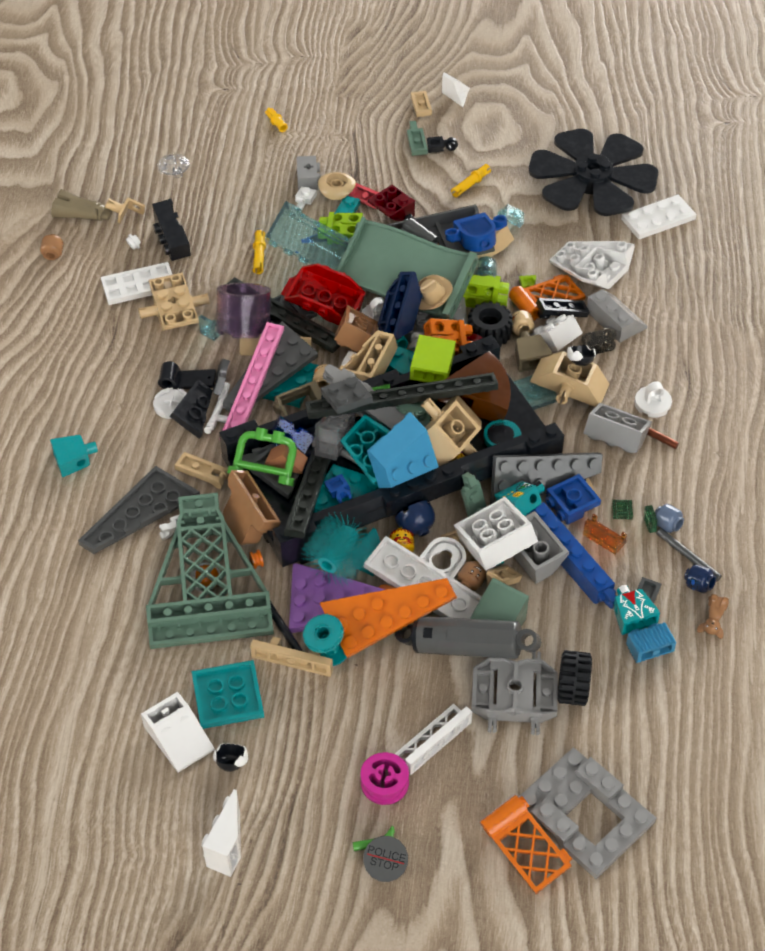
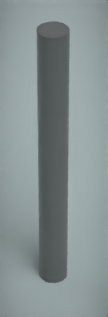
M662 528L657 531L656 534L692 563L712 569L716 576V581L721 579V574Z

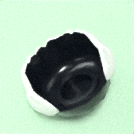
M587 345L570 346L567 349L568 359L578 366L591 364L596 356L595 349L592 348L590 350Z
M222 743L214 751L213 759L220 769L231 772L238 770L247 763L248 753L245 746L235 745L234 743Z

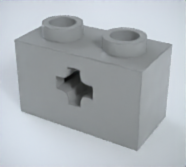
M316 156L297 157L298 191L301 186L318 190L320 173L317 172H320V162H316Z

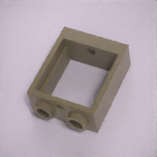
M314 380L275 396L273 409L281 418L288 416L283 406L284 404L309 395L312 401L319 400L322 396L321 390Z

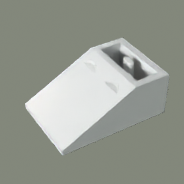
M178 692L141 713L144 728L178 773L215 750L189 705Z
M235 789L230 796L225 798L222 812L220 815L215 816L212 830L204 836L201 844L206 867L229 877L232 876L241 859L240 809L237 790Z

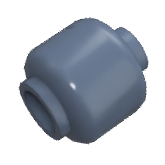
M671 504L659 506L654 512L655 524L668 533L678 531L684 523L683 513Z

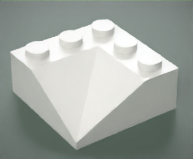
M506 497L454 525L462 545L486 571L538 542L532 523Z

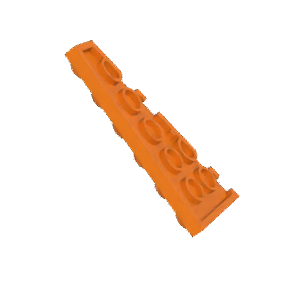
M445 578L320 602V605L325 614L335 616L342 623L344 635L340 645L346 657L349 658L451 602L457 596L450 582Z

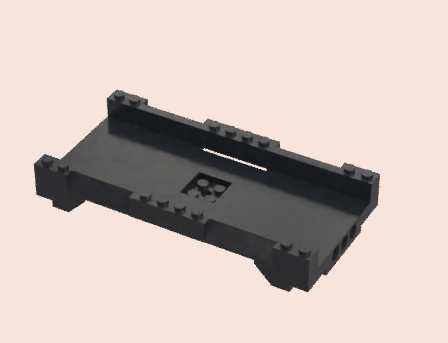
M490 335L459 346V354L453 358L449 377L489 351L500 360V346L494 337ZM396 369L362 381L368 383L371 388L390 384V388L427 383L411 380L410 372L400 375ZM508 375L511 396L504 420L515 423L521 430L520 436L487 447L483 440L484 429L492 421L478 417L482 421L481 430L470 441V444L478 452L450 461L392 488H380L319 512H313L304 539L284 536V529L317 437L303 441L301 445L296 444L297 449L308 457V461L303 473L298 478L290 499H286L249 471L281 521L279 527L273 528V531L263 533V537L271 545L282 567L298 561L303 565L311 562L310 560H313L310 559L311 557L316 558L311 556V554L308 555L311 550L307 547L313 546L312 542L315 541L313 539L315 535L320 536L323 533L322 529L325 528L322 526L323 523L329 525L328 518L333 517L336 521L340 520L343 524V517L346 526L351 527L352 525L353 529H358L398 514L402 510L406 511L410 505L417 502H429L461 490L464 487L462 475L467 472L475 475L479 482L491 478L493 456L562 454L565 435L556 423L547 426L543 424ZM438 402L435 403L440 410L444 407V405ZM304 409L258 426L254 419L219 432L222 458L227 467L233 466L240 436L247 431H256L257 427L267 429V434H273L275 430L284 432L285 436L295 433V430L301 431L315 426L318 433L337 436V442L326 475L333 464L365 475L358 464L338 454L341 448L345 449L340 440L362 417L358 416L334 425L333 422L356 413L309 419L307 411ZM252 438L248 439L245 443L243 455L252 453V449L263 448L273 443Z

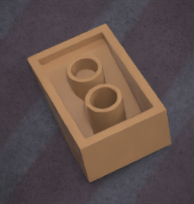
M347 305L334 340L338 345L342 347L347 346L353 352L358 353L363 348L362 345L378 330V321Z

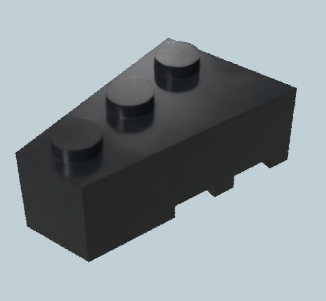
M172 199L153 203L155 221L153 230L155 234H158L160 244L164 245L165 255H169L171 261L191 256L190 244L183 226H180L177 220L179 216L173 210Z

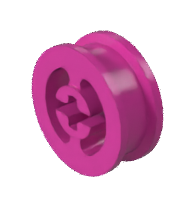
M383 752L372 755L363 763L360 772L361 789L370 801L380 805H390L400 801L406 795L409 788V769L401 757L393 753ZM385 769H388V776L385 778ZM385 778V788H382V781Z

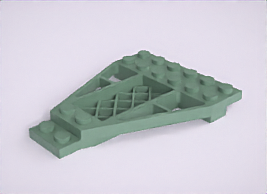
M218 493L178 497L180 514L176 522L177 527L148 605H146L150 649L274 635L269 591L265 588L225 522L224 516L219 509ZM211 535L218 536L213 543L206 538ZM196 537L198 540L193 545L186 541L188 538ZM222 540L223 550L217 546ZM202 542L209 546L204 553L197 549ZM228 542L233 544L247 568L230 569ZM183 545L189 548L185 554L183 550ZM179 548L181 574L176 577L165 578L174 550ZM213 550L220 554L215 560L208 556ZM193 552L200 556L195 562L188 559ZM223 558L225 560V567L219 564ZM204 559L210 563L206 570L198 566ZM185 563H187L188 565H190V567L187 569L186 572H185ZM215 567L222 571L217 577L210 574ZM195 569L201 573L196 580L189 576ZM225 575L227 579V585L220 581ZM252 576L261 592L232 595L231 579L234 577ZM205 577L212 581L207 588L201 584ZM186 580L192 583L188 589ZM182 585L183 601L155 604L161 586ZM216 585L223 588L219 595L211 591ZM196 587L203 591L198 598L191 594Z

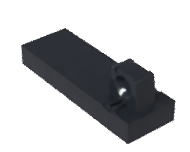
M538 298L536 302L539 308L537 315L540 319H549L551 315L561 316L563 314L566 316L574 315V317H588L590 313L583 300Z

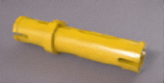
M484 164L478 170L472 171L470 176L451 189L452 195L458 198L475 183L481 182L483 177L491 173L490 166Z
M257 230L255 231V241L253 243V272L262 274L264 272V250L266 249L265 232Z

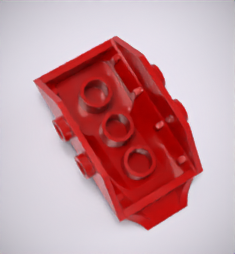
M317 263L302 266L296 276L289 278L281 295L284 296V300L299 305L307 311L316 312L324 320L339 325L347 305L360 311L366 292L344 272H338L329 266Z

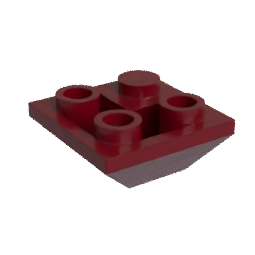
M390 185L368 199V203L395 221H404L405 216L412 214L413 217L415 216V200L394 185Z

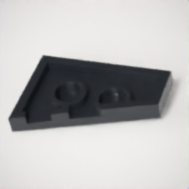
M198 379L169 417L200 439L203 435V426L206 422V413L213 390Z

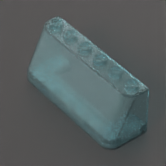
M285 201L265 236L270 246L284 249L283 252L289 256H297L298 260L303 264L307 265V263H310L312 265L318 263L329 266L333 270L339 266L341 255L346 251L349 241L348 237L302 213L300 208Z

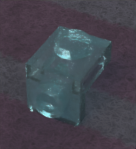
M509 204L500 209L497 214L506 216L508 222L519 228L524 224V212Z

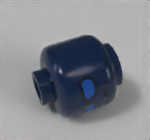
M699 564L688 568L684 575L687 587L700 593L712 590L716 583V576L713 570Z

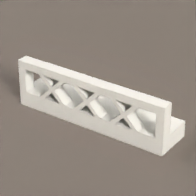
M452 704L395 753L399 757L405 753H411L405 758L410 775L472 723V711L467 706L460 710L455 704ZM454 712L456 716L447 722V717ZM435 727H441L436 733L432 735V730ZM420 740H426L422 745H420L417 748V743Z

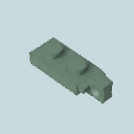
M410 121L407 138L412 156L428 154L423 128H418L416 121Z
M467 472L462 475L464 487L460 491L467 516L469 517L487 506L479 480L475 478V475Z

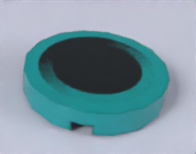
M508 420L492 421L484 429L483 440L487 447H491L520 436L521 430L515 423Z

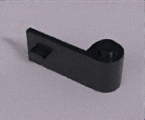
M172 361L164 362L161 366L158 385L163 389H191L199 379L209 388H213L216 369L180 371L176 363Z

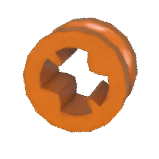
M256 550L255 553L249 552L253 568L257 569V566L264 567L260 550Z

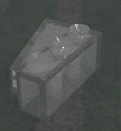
M356 413L323 417L315 424V437L312 446L315 447V456L337 461L344 448L340 440L355 425Z

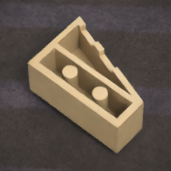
M377 330L362 345L363 348L357 354H353L350 357L351 360L345 366L342 365L339 370L345 368L353 372L361 381L384 374L398 348L394 334Z

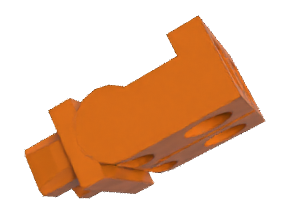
M430 318L423 325L425 336L456 341L455 355L459 354V346L473 342L466 339V336L470 337L472 335V325L464 324V320Z

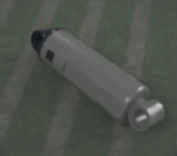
M423 616L414 621L413 625L409 624L395 632V637L399 642L409 646L412 645L415 653L516 659L519 657L521 650L530 653L536 652L542 643L540 636L533 630H522L518 621ZM410 629L411 635L409 638L405 639L404 633L406 630ZM528 636H532V644L526 646L525 639Z

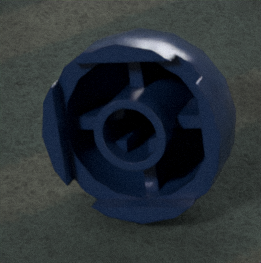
M427 501L410 505L406 513L402 510L396 515L395 520L399 528L407 529L414 536L418 535L419 537L427 535L435 522L434 509L431 503Z

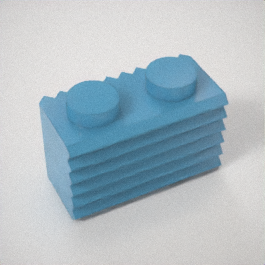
M663 622L662 624L654 623L648 628L641 630H632L627 636L626 645L635 663L674 652L676 640L667 624Z

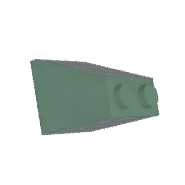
M493 578L470 619L518 621L522 626L527 618L529 596Z

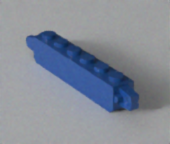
M544 502L528 514L535 511L569 551V555L562 562L561 566L594 604L603 601L610 609H613L616 597L613 580Z

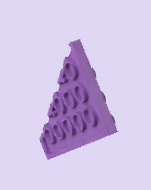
M295 563L292 570L289 630L291 633L303 632L310 619L317 615L325 614L320 602L385 589L355 580L350 582V579L337 578L335 574L333 578L331 573H329L328 577V572Z

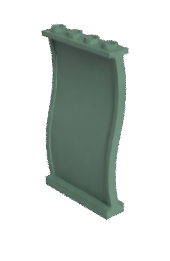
M362 217L360 222L356 224L353 237H350L348 247L342 253L341 262L335 268V271L344 272L363 290L384 298L400 272L414 271L418 282L429 275L442 276L449 280L453 287L448 300L436 309H419L418 311L452 320L478 265L479 259L477 253L471 251L466 253L450 249L398 228L369 221Z

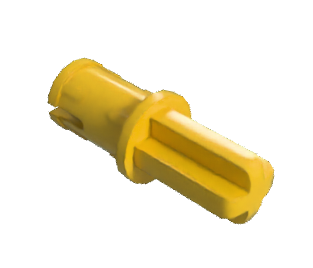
M268 107L265 114L270 119L271 124L275 125L280 132H285L288 126L282 120V116L277 114L273 108Z

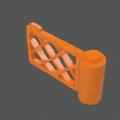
M563 274L530 287L515 286L509 293L510 300L519 310L529 312L533 321L539 318L537 315L539 308L536 302L538 298H546L542 297L543 294L552 296V299L558 297L568 300H585L586 295L568 275ZM566 282L569 285V287L560 285L559 283ZM546 287H551V288H555V290H554V291H551V290H547V289H545V288H546ZM557 289L567 291V293H559ZM531 292H538L540 296L534 295ZM569 292L577 294L578 296H571L568 294Z
M514 795L484 818L480 824L533 892L537 894L572 867L570 864L572 858L564 848L562 850L558 849L529 813L527 808L530 806L524 797L520 796L518 798ZM527 820L534 826L533 835L520 833L521 825ZM507 836L516 837L515 849L506 848L501 840ZM519 837L532 839L531 850L518 849ZM535 839L545 840L548 843L547 852L534 851ZM518 853L530 854L529 866H521L517 863ZM533 855L546 856L545 868L532 867ZM549 857L560 858L564 865L558 870L548 869ZM524 870H529L528 876L524 872ZM532 871L545 872L544 881L538 886H535L531 881Z

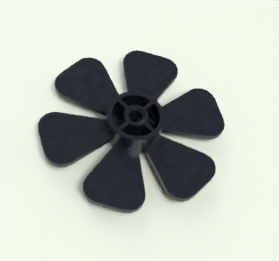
M587 129L561 132L554 138L556 147L575 161L548 150H537L533 152L529 164V174L536 179L573 176L545 186L542 189V197L547 202L564 211H572L579 207L584 193L593 195L594 211L601 216L631 211L634 206L633 198L614 185L612 181L639 193L648 194L655 191L659 173L658 169L651 164L614 167L641 157L644 150L643 146L626 135L615 133L608 136L600 155L594 154L593 133Z

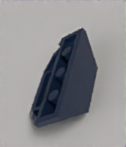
M414 271L399 273L398 278L392 283L386 293L379 317V331L394 334L396 340L413 330L420 307L422 294L417 275Z

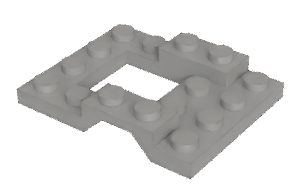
M574 747L520 795L528 802L530 807L527 810L533 818L554 835L560 847L564 848L570 857L595 879L604 873L633 845L657 819L623 790L624 785L592 757L587 759ZM590 793L622 819L596 846L578 831L579 826L566 816Z

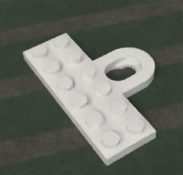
M385 536L363 565L365 569L395 588L447 578L457 598L433 611L440 617L470 619L482 596L455 580V577L466 561V551L461 543L453 538L439 537L434 539L419 557ZM444 550L449 551L452 554L450 559L451 565L447 569L436 568L432 563V558Z

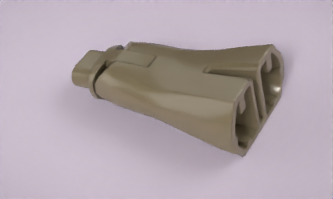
M60 189L57 198L52 203L51 215L54 218H81L102 221L103 219H110L112 210L106 209L99 202L83 199Z

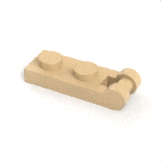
M186 452L175 463V470L208 482L218 489L222 488L224 480L228 479L229 476L227 468Z

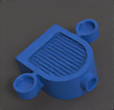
M484 212L454 220L453 228L445 231V239L451 243L459 241L469 251L480 252L489 250L496 244V231L507 226V217L497 215L491 220Z

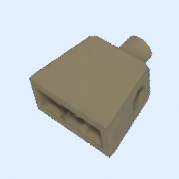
M524 331L519 335L520 338L516 339L515 354L519 372L536 369L541 358L553 354L543 337L539 334L531 336L528 331Z

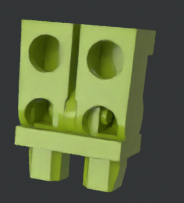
M329 212V217H320V228H318L317 232L318 240H327V245H332V243L336 245L348 243L350 237H353L355 226L360 222L363 213L334 214V212Z
M473 275L463 295L466 307L475 308V305H481L483 302H493L495 304L497 302L501 306L507 307L510 283L500 282L501 276Z

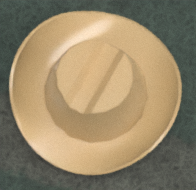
M342 172L328 173L321 176L318 180V187L321 193L331 200L345 198L356 185L353 177Z
M429 275L421 279L419 286L422 299L419 309L432 310L443 305L452 293L453 287L451 282L439 275Z

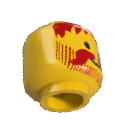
M398 528L390 533V539L412 553L414 552L415 542L411 531Z

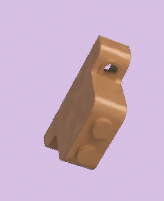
M231 470L228 476L231 496L223 510L224 520L239 544H258L263 533L273 531V528L279 527L281 521L249 471Z

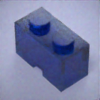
M280 415L270 434H273L274 430L284 432V437L292 439L297 449L304 455L315 437L313 433L302 427L294 428L293 422Z

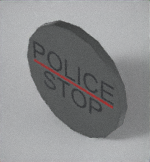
M380 836L373 839L367 845L364 851L363 863L366 871L372 878L380 882H391L398 879L405 872L408 866V853L400 840L392 836Z

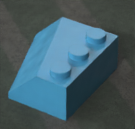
M411 412L405 415L400 423L394 425L388 434L382 436L367 450L379 488H392L439 467L427 429Z

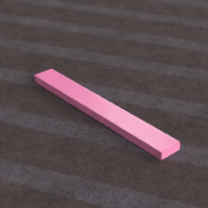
M266 322L222 431L248 422L284 332V326Z

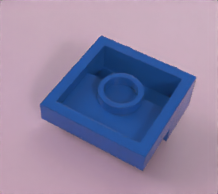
M577 474L548 488L545 502L549 508L556 510V516L561 522L564 521L569 525L583 518L584 512L599 506L601 499L583 477Z

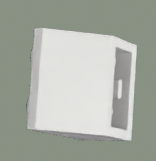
M563 314L557 318L551 317L546 320L544 326L540 325L533 329L534 333L531 336L541 335L551 351L555 352L562 349L583 334L574 315L566 316Z

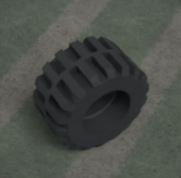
M483 302L481 305H475V308L470 310L468 325H472V334L480 335L482 338L492 335L501 347L502 344H506L507 340L511 338L513 316L511 311L506 309V306H501L500 303Z
M564 650L562 653L557 696L559 703L579 706L587 704L592 671L591 653Z

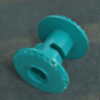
M329 614L317 615L310 619L303 630L305 645L311 651L320 653V656L333 659V666H337L347 659L340 645L344 635L343 625L340 620Z

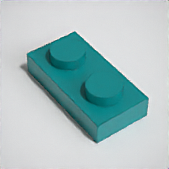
M346 196L342 199L334 214L356 213L360 206V199Z

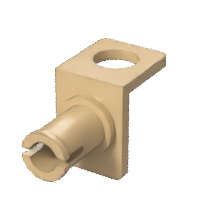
M128 197L123 204L109 198L105 205L106 209L119 213L118 223H121L128 209L142 215L145 213L144 204Z

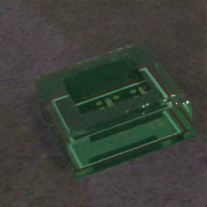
M612 500L613 519L632 520V500Z
M652 505L645 506L644 521L649 533L657 531L658 520Z

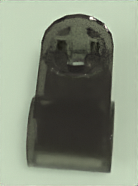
M613 328L588 332L581 337L582 345H587L590 350L592 348L595 349L596 355L612 351L616 347L614 340L617 333Z

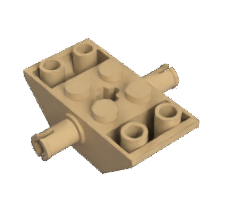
M182 272L150 279L149 285L154 305L138 308L141 319L157 316L163 331L199 323L195 307L210 304L208 293L192 297Z
M564 351L541 358L530 380L531 383L558 393L556 396L558 403L563 399L561 404H566L570 397L594 407L602 403L609 387V382L596 363L592 362L587 366L575 365L568 359L567 353Z
M460 396L452 397L441 410L430 397L421 404V407L432 417L430 423L425 428L427 429L438 466L449 463L461 451L466 456L478 452L470 444V441L481 430L482 421Z

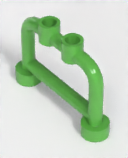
M259 427L256 428V431L243 433L238 440L233 466H228L227 473L230 474L231 470L248 469L279 475V484L293 487L295 479L291 478L297 453L295 442L288 437H284V432L274 430L273 434H267V429ZM252 438L287 445L289 453L285 469L242 461L246 441Z

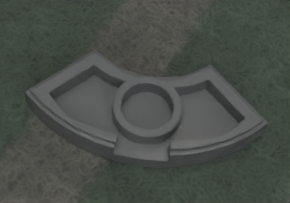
M221 359L215 377L216 385L214 384L213 387L214 394L219 396L226 381V374L230 363L226 359Z

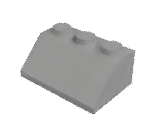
M600 290L588 296L587 308L590 312L589 314L619 343L647 329V325L615 295L605 290Z
M599 403L589 413L583 434L588 435L589 438L605 441L609 446L621 447L626 452L637 453L646 438L652 421Z
M534 511L525 517L532 523L538 542L515 554L513 557L537 584L553 575L569 555V551Z

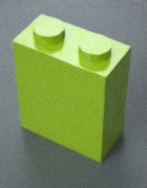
M419 335L410 366V379L427 383L447 379L455 355L456 341Z

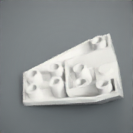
M569 241L549 261L582 282L610 289L628 271L635 245L625 241Z

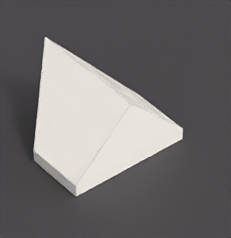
M444 72L442 77V93L463 107L470 88Z

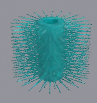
M342 517L343 524L341 527L339 526L340 523L337 525L338 528L336 526L332 527L329 523L327 527L322 529L324 532L320 534L319 539L315 540L316 542L313 543L315 545L311 546L312 548L309 549L311 551L308 555L311 554V556L316 557H311L310 559L318 560L315 562L319 563V567L322 570L328 572V577L329 572L334 578V572L339 575L340 572L345 571L348 574L350 573V578L352 579L351 572L355 576V566L359 570V560L364 561L363 554L365 553L363 551L365 549L362 544H365V542L359 543L358 541L368 539H364L366 537L358 538L362 536L358 535L357 531L352 528V525L351 527L346 526Z

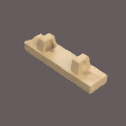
M272 637L270 643L253 639L250 645L252 658L328 677L332 675L333 659L320 656V653L313 651L307 653L282 647L280 638Z

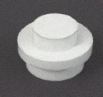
M129 234L128 238H126L127 243L133 250L139 249L140 240L136 235L132 236Z

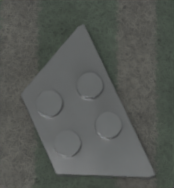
M273 443L263 448L252 449V453L243 455L242 461L265 465L270 450L279 445ZM249 470L286 499H290L300 474L292 472L291 478L295 479L292 487L279 484V475Z

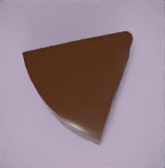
M490 351L447 378L454 379L494 372L498 381V390L460 395V397L478 417L489 421L504 420L510 404V382L503 365ZM451 398L437 399V401L445 406Z

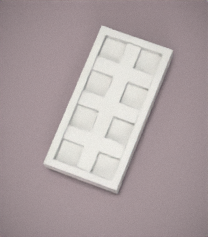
M678 194L624 213L621 220L638 239H642L696 219L697 214Z
M165 262L101 277V282L108 304L112 305L152 296L149 280L173 274L169 263Z

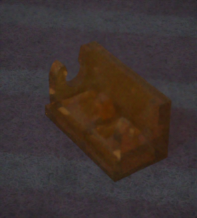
M593 514L592 520L587 519L585 521L583 535L616 555L627 543V534L622 532L620 536L597 521L598 516Z

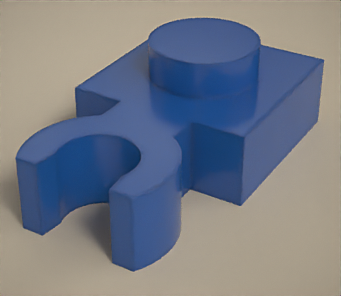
M342 474L324 482L331 497H336L339 504L342 503V499L348 497L349 500L353 499L349 484Z

